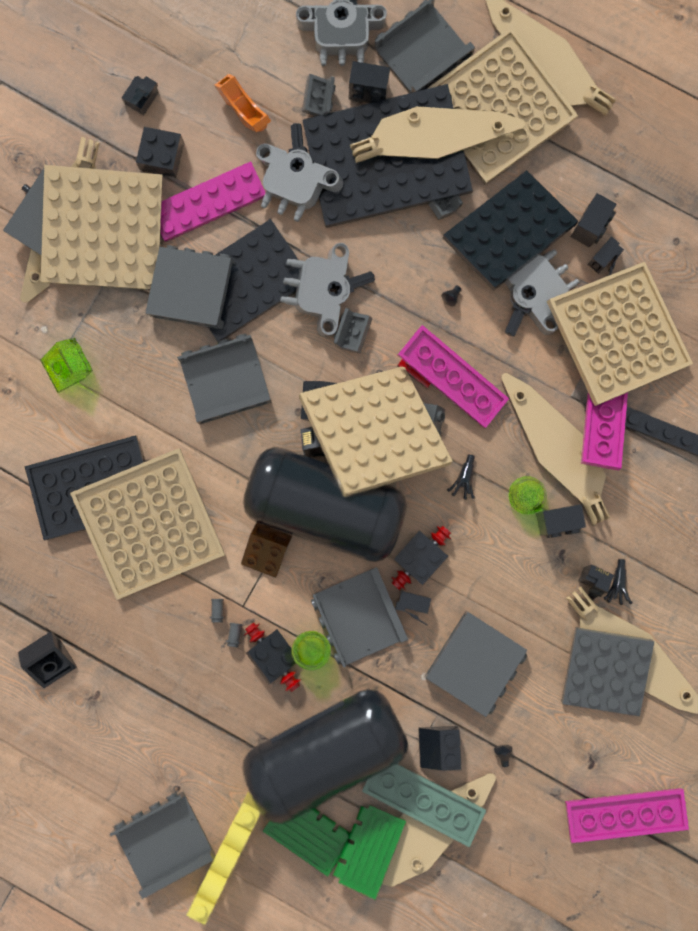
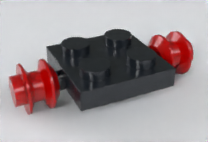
M437 526L438 531L436 533L431 532L432 541L419 530L394 558L405 569L404 572L397 570L398 576L396 578L391 577L393 579L391 583L399 591L402 588L406 590L404 587L406 583L411 584V578L409 577L411 575L421 585H424L449 557L438 547V544L446 546L444 542L446 539L451 540L449 536L451 532L444 526L441 528Z
M252 623L245 629L247 633L244 635L251 637L250 643L257 641L258 644L246 652V655L268 684L282 676L280 684L287 686L285 691H294L300 686L299 681L301 679L294 677L295 671L289 672L288 670L298 663L300 659L278 629L264 639L265 630L260 631L258 628L260 623L257 625Z

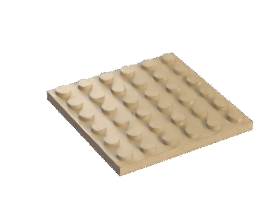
M512 27L429 87L433 88L448 84L454 109L501 112L525 121L523 129L464 149L465 158L485 185L578 117L577 113Z
M44 165L41 282L150 290L160 247L162 175Z
M645 262L546 301L595 406L693 364Z
M404 367L314 389L299 395L302 406L344 497L451 465L453 462Z
M180 448L70 493L117 600L225 555Z

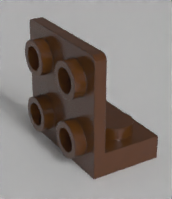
M256 523L250 533L241 565L276 578L292 536Z

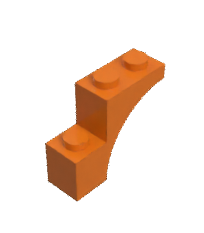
M228 74L214 85L225 103L234 109L245 127L256 133L267 128V124L271 122L270 118L251 100L235 76Z

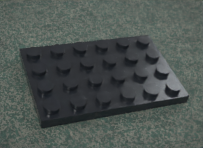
M526 170L443 234V239L494 291L575 227L578 220Z
M271 219L216 254V256H220V254L230 255L237 263L236 266L232 265L222 310L223 330L208 327L217 342L231 336L281 303L282 296L290 297L296 293L297 287L284 284L283 281L284 278L298 279L300 268L287 265L286 262L287 259H299Z
M137 435L24 466L44 541L86 529L72 499L71 492L144 463Z

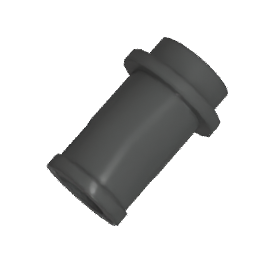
M211 599L212 608L211 617H209L211 622H223V618H225L223 616L224 599Z
M230 623L228 640H226L227 646L239 647V644H241L239 640L242 624Z

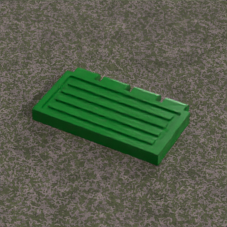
M369 805L368 809L363 806L360 807L356 820L363 823L361 826L354 823L348 839L355 841L354 845L346 842L340 857L347 861L346 865L338 862L333 876L340 878L338 883L376 900L406 821Z
M315 808L284 824L268 821L262 832L327 877L340 859L346 842L350 843L347 840L350 832L340 825L334 831L333 828L336 822L324 814L320 819H317L320 811Z

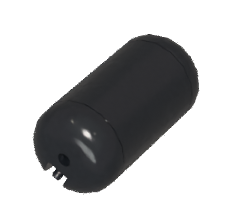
M272 447L262 452L253 466L244 493L243 507L247 516L257 523H263V525L361 559L363 558L367 561L378 562L387 558L396 545L405 519L407 502L404 494L391 485H383L344 497L329 464L284 448Z
M362 690L251 749L243 760V776L250 795L261 814L273 823L284 824L398 764L408 752V740L386 697L377 690Z

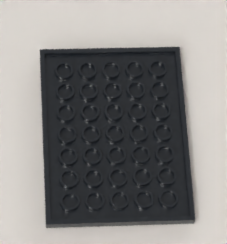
M448 84L302 120L311 158L315 163L335 170L343 180V187L340 191L331 192L323 188L319 195L326 228L428 204L432 201L437 202L473 193L464 150L438 159L378 155L356 163V157L353 156L350 144L372 137L383 118L415 107L454 109ZM332 178L329 184L335 183L337 178Z

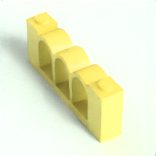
M247 792L187 913V916L204 925L261 814L249 792Z

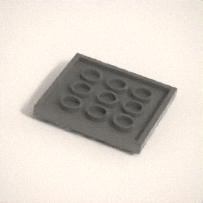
M575 627L562 694V704L640 717L655 642L652 639Z

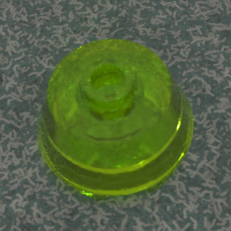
M524 476L512 483L509 489V501L516 511L522 514H534L545 505L547 492L541 481L531 476Z
M317 631L303 632L293 642L292 657L296 664L305 670L320 669L330 658V643L323 634Z

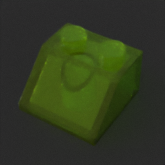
M76 338L56 342L40 360L57 393L84 380L93 371Z

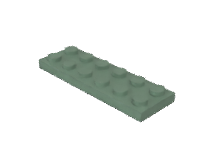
M399 764L391 766V768L368 779L362 792L468 847H470L486 813L485 808Z

